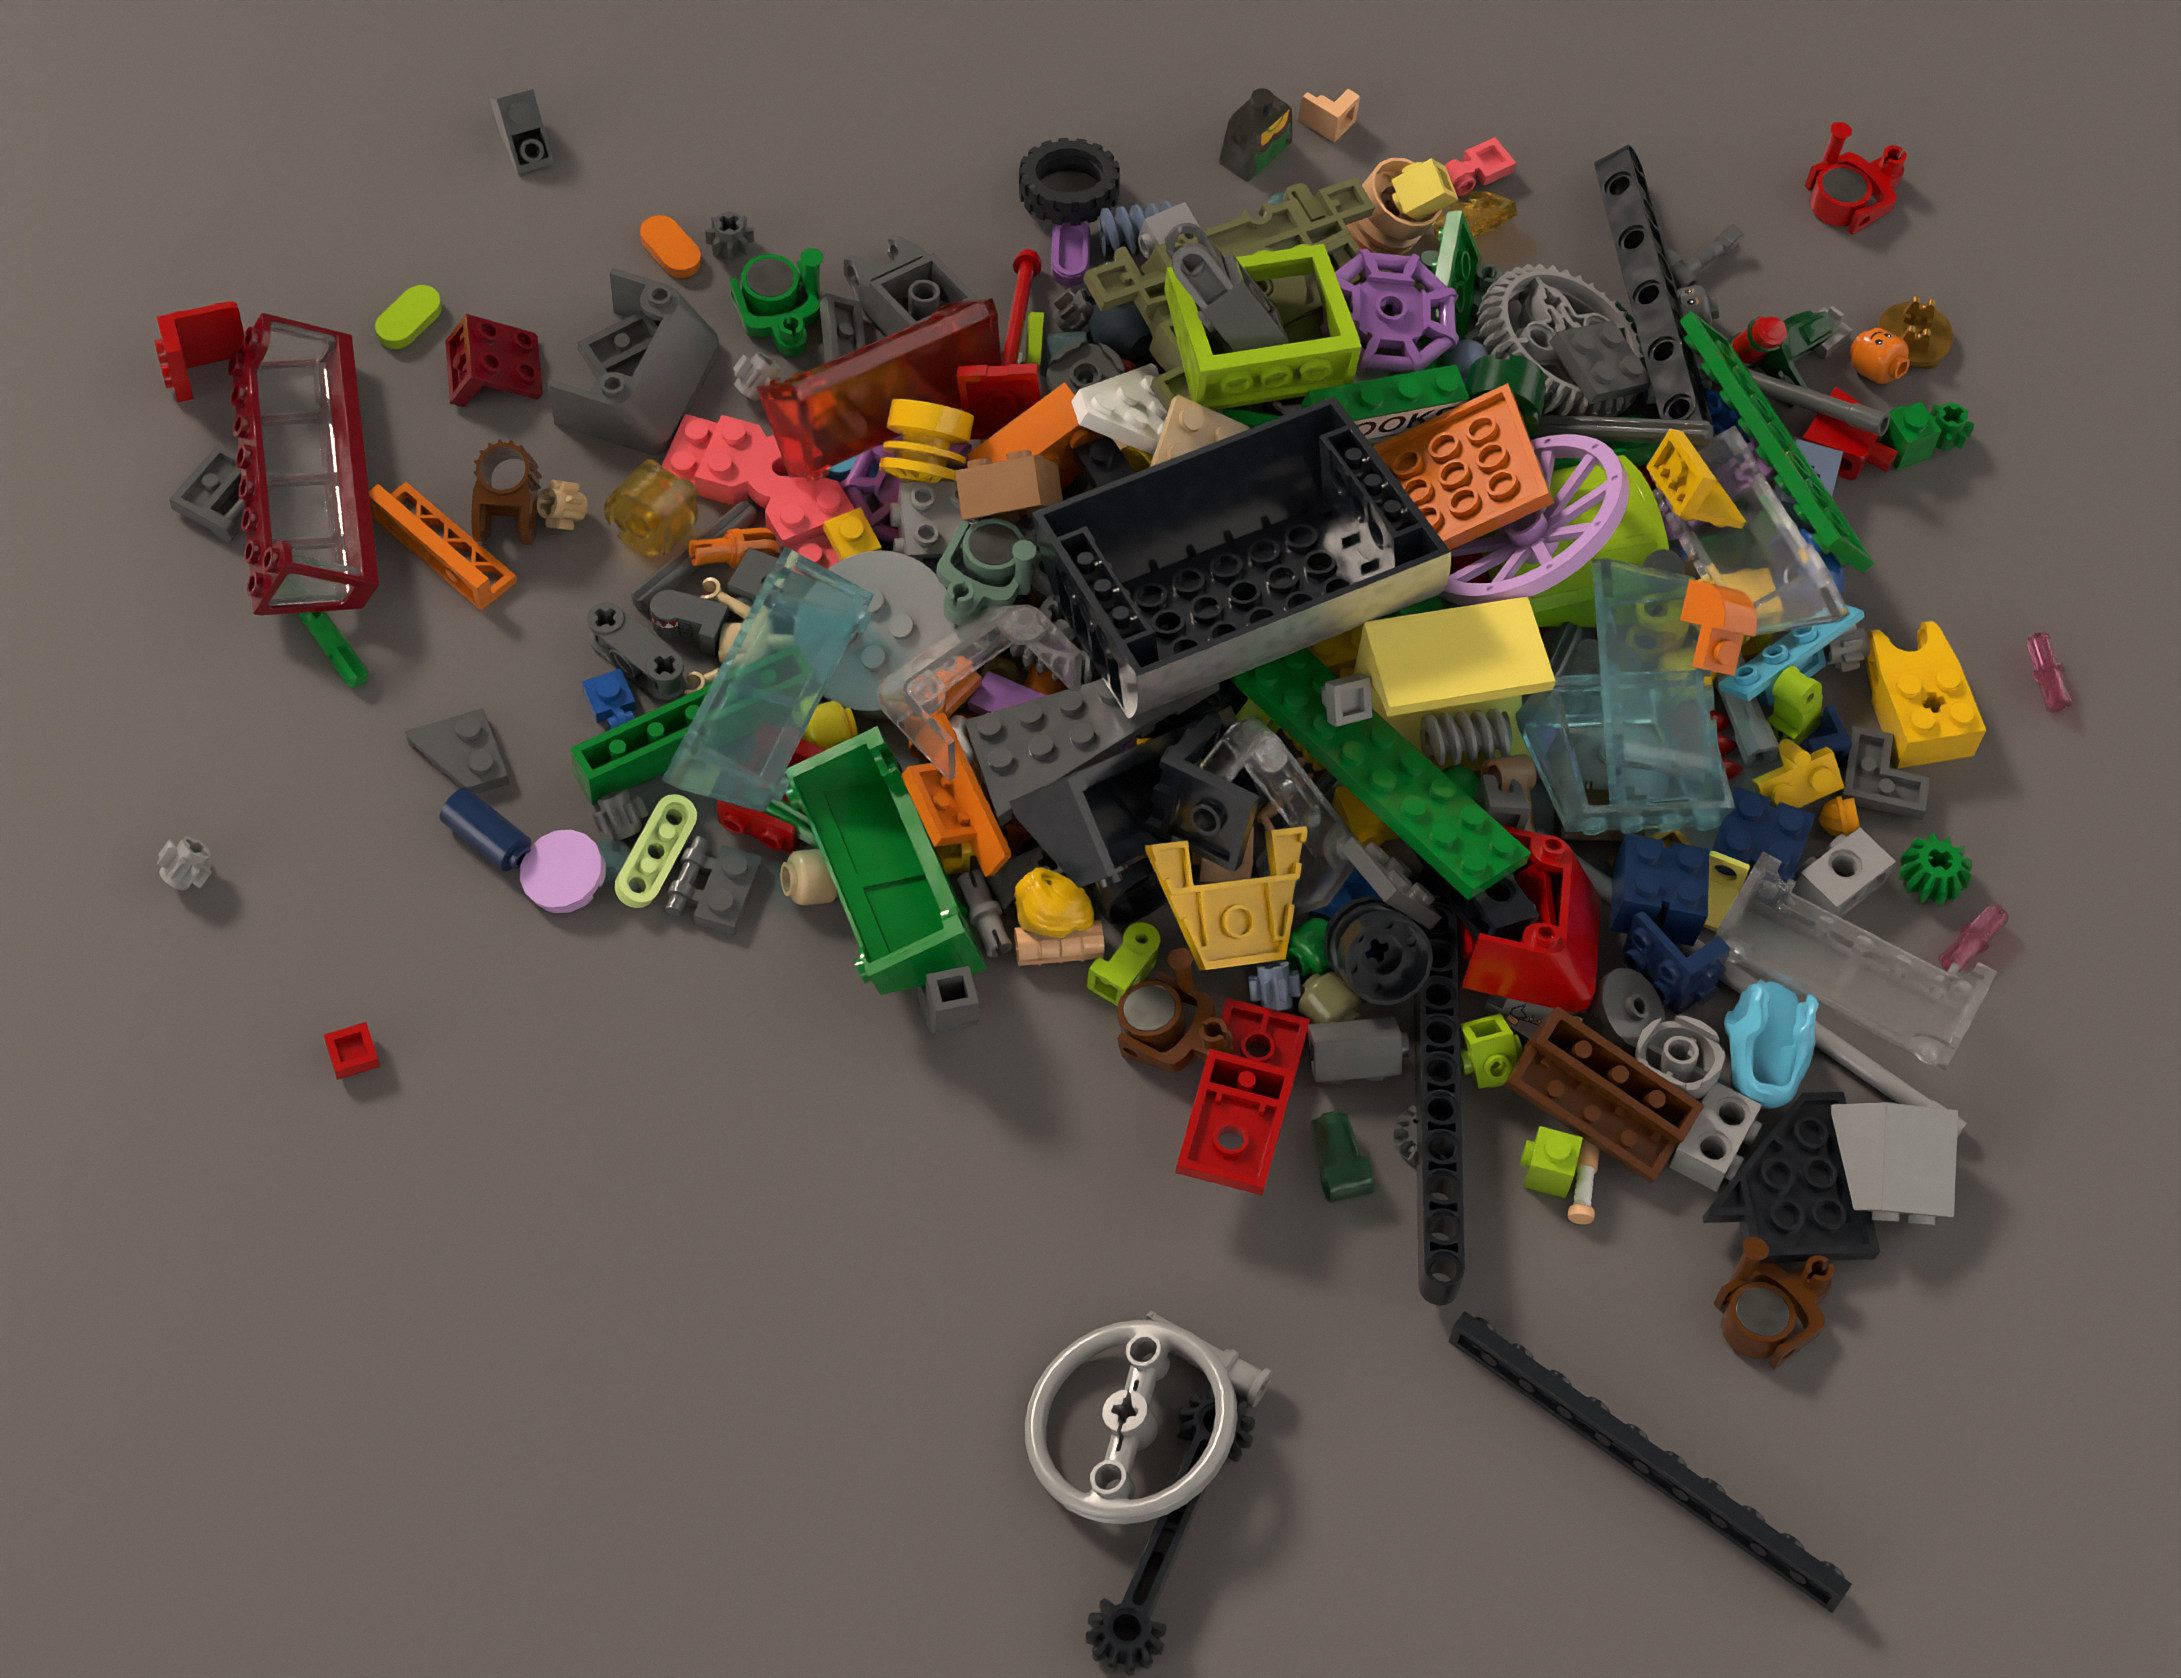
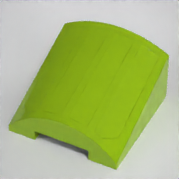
M1624 455L1617 457L1623 465L1629 480V498L1625 513L1610 539L1584 566L1560 583L1528 597L1538 627H1561L1564 622H1570L1579 627H1634L1637 625L1633 610L1637 600L1644 594L1658 591L1646 583L1642 569L1644 561L1651 553L1661 549L1669 550L1667 534L1659 506L1648 482L1639 469ZM1596 464L1564 509L1606 482L1605 470ZM1577 466L1552 472L1550 492L1553 499ZM1603 500L1564 526L1592 522L1599 512ZM1490 532L1476 539L1502 535ZM1577 539L1559 541L1556 551L1551 555L1552 559L1567 549ZM1494 551L1482 552V556L1485 557ZM1508 560L1488 570L1491 581H1493ZM1524 562L1513 578L1541 566L1540 562L1533 564ZM1649 605L1642 609L1644 615L1649 617L1655 606Z

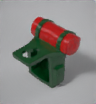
M1811 310L1790 316L1783 322L1776 317L1764 318L1759 316L1754 320L1752 319L1744 331L1732 336L1729 342L1748 369L1758 365L1768 376L1785 381L1786 375L1791 378L1795 385L1808 389L1793 362L1815 350L1837 333L1838 329L1826 311L1813 313ZM1787 403L1789 407L1795 406V405H1792V404Z

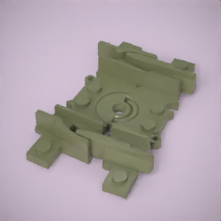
M1357 177L1318 190L1316 196L1311 194L1306 184L1297 183L1287 187L1282 203L1274 206L1265 202L1262 203L1258 212L1262 219L1257 220L1250 217L1247 210L1243 209L1239 218L1207 228L1204 233L1223 256L1231 252L1235 257L1252 255L1260 250L1279 251L1292 249L1300 244H1309L1311 246L1324 244L1334 272H1336L1353 259L1358 250H1361L1350 235L1346 225L1372 216L1375 206ZM1185 233L1177 238L1174 246L1178 250L1187 243H1198V239L1193 234ZM1166 243L1156 246L1150 258L1140 267L1144 273V276H1142L1127 248L1123 246L1116 249L1114 253L1115 261L1087 270L1083 281L1101 311L1132 300L1136 304L1153 337L1149 347L1150 353L1166 371V373L1153 378L1150 388L1168 412L1171 401L1175 396L1180 395L1191 400L1164 290L1167 267H1172V259L1167 251ZM1379 270L1381 272L1402 273L1400 271ZM1314 273L1256 282L1257 285L1266 289L1265 295L1279 311L1289 340L1286 344L1324 338L1319 329L1323 323V306ZM1359 273L1349 283L1354 286L1359 283L1361 285L1366 281V277L1364 274ZM1412 277V279L1415 281L1413 286L1420 293L1422 289L1428 292V290L1417 279ZM1345 299L1349 309V300ZM1385 305L1382 310L1383 313L1388 316H1395L1392 312V306ZM1203 324L1212 354L1226 353L1221 344L1224 340L1219 332L1215 330L1211 333ZM1237 406V407H1230V409H1237V410H1238V408H1239V406ZM1217 409L1213 411L1222 414L1223 409Z

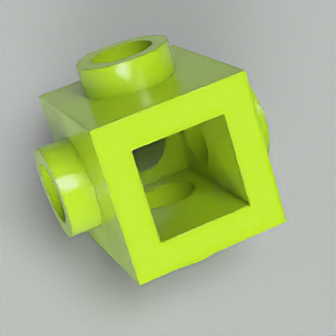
M1501 1013L1459 1024L1463 1048L1460 1049V1068L1463 1075L1470 1074L1478 1089L1502 1086L1523 1054L1521 1052V1042L1517 1034L1513 1035Z

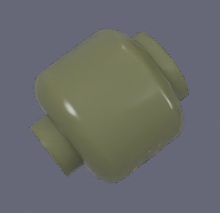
M1328 972L1324 975L1315 973L1302 985L1301 996L1297 997L1300 1000L1298 1013L1301 1017L1311 1019L1310 1024L1360 1020L1361 1015L1357 1011L1361 1004V997L1350 989L1346 982L1342 981L1335 973Z

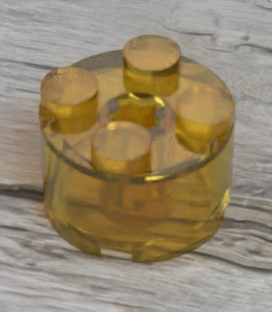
M647 459L637 466L607 497L604 502L605 518L609 525L613 521L621 530L617 537L633 551L651 558H655L659 553H663V556H665L697 523L699 509L695 498L698 495V491L691 481L685 478L679 479L676 475L661 467L656 461Z

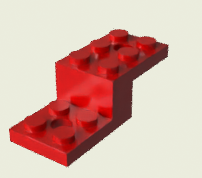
M1226 998L1220 1019L1225 1022L1227 1029L1232 1034L1235 1051L1233 1055L1213 1049L1208 1051L1175 1173L1263 1196L1305 1044L1308 1024H1310L1311 1019ZM1252 1042H1260L1267 1046L1269 1053L1263 1057H1254L1247 1052L1245 1047ZM1225 1133H1234L1241 1138L1243 1144L1237 1149H1226L1221 1146L1218 1138Z

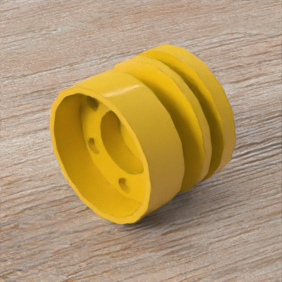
M907 399L892 400L886 428L903 435L902 441H885L883 443L882 450L897 455L899 458L882 457L879 470L905 482H956L955 470L947 468L946 465L965 466L966 458L950 451V445L969 444L974 416L959 409L929 402Z

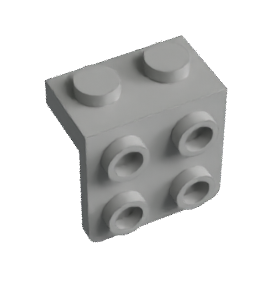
M956 482L900 483L897 502L890 503L891 527H898L899 538H894V552L913 557L922 562L923 558L942 557L962 522Z

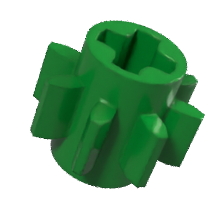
M1951 401L1941 407L1936 404L1933 405L1930 414L1942 430L1936 443V448L1947 451L1955 446L1960 449L1964 447L1967 438L1971 436L1975 426L1974 423L1967 421L1968 409L1965 410L1962 406Z

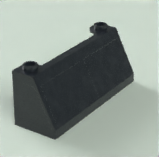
M1230 706L1210 714L1222 721L1210 773L1260 796L1258 806L1270 801L1232 707ZM1203 718L1175 728L1009 801L1015 817L1078 888L1096 882L1098 889L1121 881L1123 877L1120 871L1128 868V865L1148 856L1145 846L1170 843L1143 829L1145 822L1151 817L1154 803L1150 802L1153 788L1159 783L1163 770L1159 768V763L1168 746H1175L1182 739L1186 729L1190 725L1195 727ZM1201 809L1203 817L1208 822L1217 824L1216 818L1210 811Z

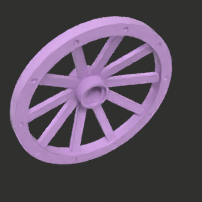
M1576 434L1552 435L1531 440L1549 490L1555 458H1579L1582 461L1553 499L1554 503L1549 505L1547 509L1544 507L1492 531L1502 536L1474 539L1450 550L1451 557L1489 551L1494 552L1450 575L1445 589L1439 596L1449 602L1462 606L1525 596L1531 597L1560 583L1584 566L1613 535L1628 504V476L1614 451L1605 443L1595 438ZM1597 464L1606 472L1607 481L1564 509ZM1603 500L1601 508L1592 522L1564 526ZM1577 539L1567 549L1552 559L1551 555L1556 551L1559 541ZM1508 560L1491 583H1466ZM1524 562L1529 564L1540 562L1541 566L1513 578Z

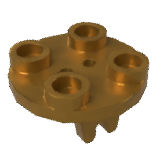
M1913 296L1910 302L1892 305L1882 313L1876 328H1883L1907 343L1909 348V366L1923 367L1925 369L1938 367L1941 360L1948 355L1954 341L1953 328L1947 318L1935 309L1936 301L1934 299H1929L1927 304L1920 303L1919 296Z

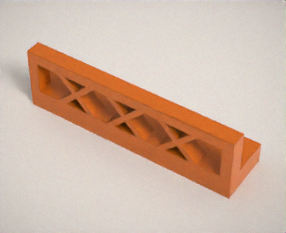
M407 482L403 483L392 493H388L379 484L369 490L372 518L480 611L517 583V577L512 571L478 542H475L471 536ZM408 498L417 506L416 515L402 505L401 502ZM427 525H439L444 529V538H441ZM455 549H467L472 553L471 562ZM482 572H494L501 579L490 587L489 578Z

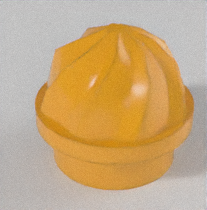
M1837 796V798L1824 804L1819 821L1821 826L1830 835L1839 836L1844 834L1847 837L1849 832H1854L1860 827L1854 798L1842 800V796Z

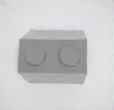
M1888 1102L1831 1105V1115L1854 1210L1872 1212V1220L1899 1222V1215H1908V1224L1935 1225L1936 1217H1954L1958 1110Z

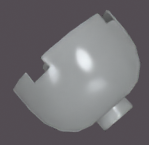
M1675 1016L1674 1021L1661 1023V1018L1654 1020L1642 1030L1636 1047L1635 1059L1694 1099L1699 1100L1717 1083L1723 1068L1725 1051H1722L1718 1043L1719 1036L1715 1030L1704 1022L1688 1016Z

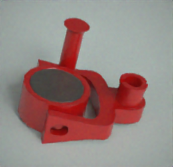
M1835 122L1830 127L1832 135L1821 163L1811 166L1804 186L1808 191L1813 189L1809 199L1810 207L1819 219L1834 226H1849L1847 231L1854 235L1892 211L1897 200V195L1893 188L1899 185L1905 171L1903 164L1906 161L1907 153L1905 151L1901 153L1902 148L1899 146L1890 145L1884 149L1882 157L1870 163L1852 152L1840 155L1846 138H1849L1852 134V129L1844 122ZM1873 194L1878 203L1867 206L1870 196Z

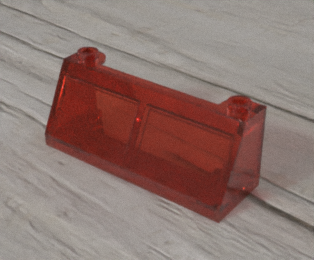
M993 298L952 301L938 307L937 312L930 314L931 318L812 370L792 374L793 377L784 380V383H778L777 379H773L757 386L756 388L789 478H805L806 482L822 479L829 475L828 468L877 447L885 441L901 436L886 428L891 401L894 399L923 401L961 409L962 405L956 377L958 366H1001L998 313Z

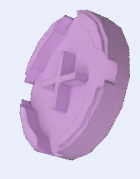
M570 829L553 831L540 837L530 847L531 851L529 853L526 852L520 868V881L525 894L530 900L546 911L568 913L587 905L594 898L592 894L596 892L598 886L601 888L605 880L606 862L600 848L584 833Z

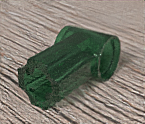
M1338 1110L1323 1113L1317 1119L1312 1120L1310 1128L1321 1161L1320 1178L1327 1201L1331 1203L1373 1194L1374 1182L1371 1167L1367 1157L1360 1155L1348 1113H1341Z

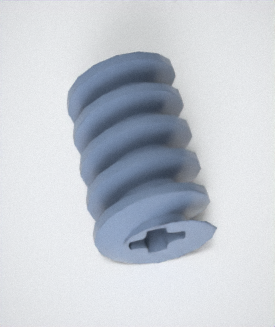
M1163 201L1160 204L1159 211L1154 203H1147L1144 213L1141 207L1135 204L1131 206L1129 215L1123 206H1118L1114 217L1109 208H1102L1098 220V236L1103 257H1105L1107 246H1111L1115 253L1116 249L1122 247V244H1126L1130 253L1135 254L1144 219L1171 208L1170 202Z

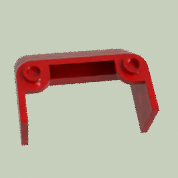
M1501 825L1531 852L1527 864L1514 871L1513 876L1533 864L1543 870L1550 871L1552 893L1556 895V926L1548 923L1531 924L1525 928L1521 942L1479 933L1462 988L1554 1009L1560 1007L1567 1012L1577 1013L1585 1011L1590 1006L1596 989L1601 908L1600 895L1569 845L1556 836H1548Z

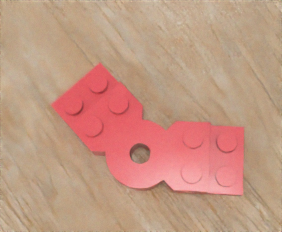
M688 414L684 415L657 474L658 485L733 506L740 501L748 500L749 495L758 506L766 509V528L774 532L776 542L778 543V550L785 562L821 576L827 569L840 561L823 530L824 521L852 511L854 507L839 482L825 478L823 456L812 442L793 434H776L766 437L760 425L721 415L718 423Z

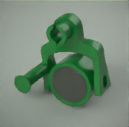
M815 248L804 250L800 255L801 260L796 262V267L793 262L784 256L776 254H764L751 259L742 270L741 288L737 277L729 279L730 299L745 333L751 337L772 336L777 350L784 356L795 357L805 351L807 346L805 326L815 322L820 315V304L818 301L820 297V264L823 262L824 257L822 252ZM799 287H800V289H801V291H802V293H803V295H804V297H805V299H806V303H804L802 306L796 308V307H797V304H798V301H799V298H800V296H799Z

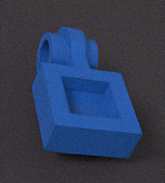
M621 669L582 681L583 692L597 723L607 720L608 728L611 730L635 719L632 711L636 710L635 699Z

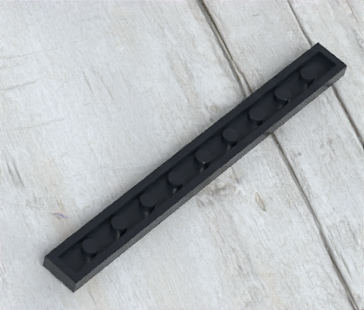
M1464 1311L1456 1321L1448 1342L1828 1611L1834 1612L1852 1585L1851 1582L1845 1579L1843 1572L1838 1567L1827 1561H1819L1809 1554L1797 1538L1787 1533H1780L1765 1523L1764 1517L1757 1510L1747 1505L1741 1506L1728 1497L1720 1484L1709 1478H1701L1691 1471L1679 1455L1671 1451H1663L1649 1441L1646 1433L1639 1427L1630 1423L1625 1424L1610 1414L1609 1408L1602 1401L1595 1397H1586L1573 1388L1570 1380L1565 1375L1556 1370L1549 1371L1534 1360L1533 1355L1528 1349L1517 1343L1511 1344L1498 1335L1496 1329L1481 1317L1474 1318Z

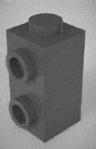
M1394 1017L1308 1024L1309 1065L1315 1082L1338 1085L1350 1079L1366 1078L1371 1081H1382L1390 1076L1403 1075L1402 1059L1409 1058V1041L1407 1033L1400 1032Z

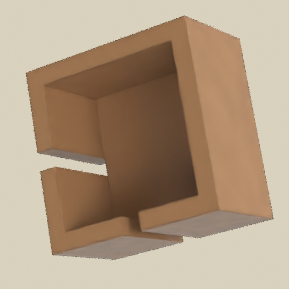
M1029 450L1006 454V461L992 463L991 458L968 461V468L955 470L962 520L972 523L993 518L1009 521L1010 523L1022 521V509H1026L1027 518L1032 519V512L1063 501L1058 464L1043 459V455H1031Z

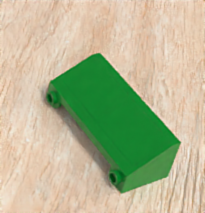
M878 726L785 769L790 782V786L784 788L787 798L794 811L802 809L807 816L859 944L858 952L860 957L855 959L854 963L864 984L872 981L880 995L926 986V974L970 966L973 976L987 969L937 849L933 846L901 777L903 773L902 767Z

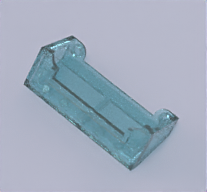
M785 546L760 587L662 781L681 790L761 812L765 811L772 799L780 802L791 782V779L785 776L788 769L787 766L855 631L862 635L874 614V612L868 610L874 594Z

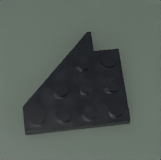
M1844 1092L1802 1093L1702 1217L1703 1222H1740L1743 1241L1749 1237H1758L1764 1240L1769 1247L1768 1256L1760 1260L1759 1263L1803 1262L1815 1255L1824 1256L1829 1259L1828 1261L1875 1259L1880 1253L1874 1221L1872 1220V1213L1854 1210L1831 1115V1105L1847 1104Z

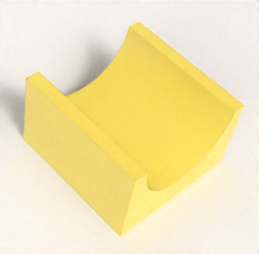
M1528 596L1364 622L1353 675L1363 673L1371 677L1372 708L1421 753L1420 729L1421 720L1424 715H1433L1437 720L1441 713H1449L1454 718L1457 712H1466L1470 717L1474 710H1481L1486 715L1489 709H1498L1501 713L1506 711L1510 719L1512 729L1510 756L1526 754L1531 758L1524 728L1522 695L1553 690L1555 678ZM1495 749L1494 758H1500L1499 749ZM1483 751L1478 752L1476 763H1470L1467 753L1463 752L1461 763L1458 766H1464L1472 770L1480 778L1481 766L1486 761ZM1446 754L1444 766H1438L1434 755H1430L1429 760L1441 771L1454 765L1450 754Z

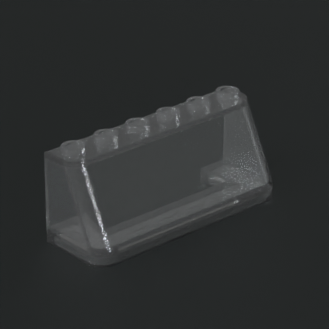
M1735 425L1713 437L1710 444L1699 445L1695 449L1746 520L1742 529L1730 526L1720 528L1710 522L1695 519L1693 521L1683 520L1673 512V506L1664 493L1658 488L1652 491L1661 513L1667 510L1670 511L1664 517L1675 536L1684 534L1678 540L1688 558L1692 560L1698 557L1699 560L1694 562L1693 565L1702 581L1706 583L1712 581L1715 585L1740 590L1751 599L1757 616L1756 636L1833 623L1850 614L1828 568L1811 543L1808 545L1763 476L1750 448ZM1649 474L1650 477H1651V479H1652V481H1653V483H1654L1655 486H1656V481L1654 480V478L1652 477V475Z

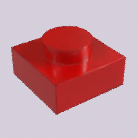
M367 1022L323 1035L337 1080L380 1067Z

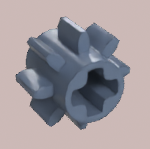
M1283 960L1258 964L1256 966L1257 975H1249L1248 982L1251 1001L1260 1000L1261 1007L1277 1011L1291 1008L1293 1006V997L1301 996L1299 970L1290 971L1289 963Z

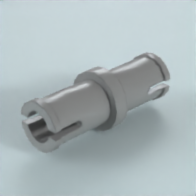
M972 870L974 877L972 881L968 872L958 878L957 883L961 887L970 909L967 914L971 925L977 927L987 956L997 957L996 948L998 946L1003 955L1011 950L1013 945L1000 918L1002 914L1000 904L997 901H993L982 870Z

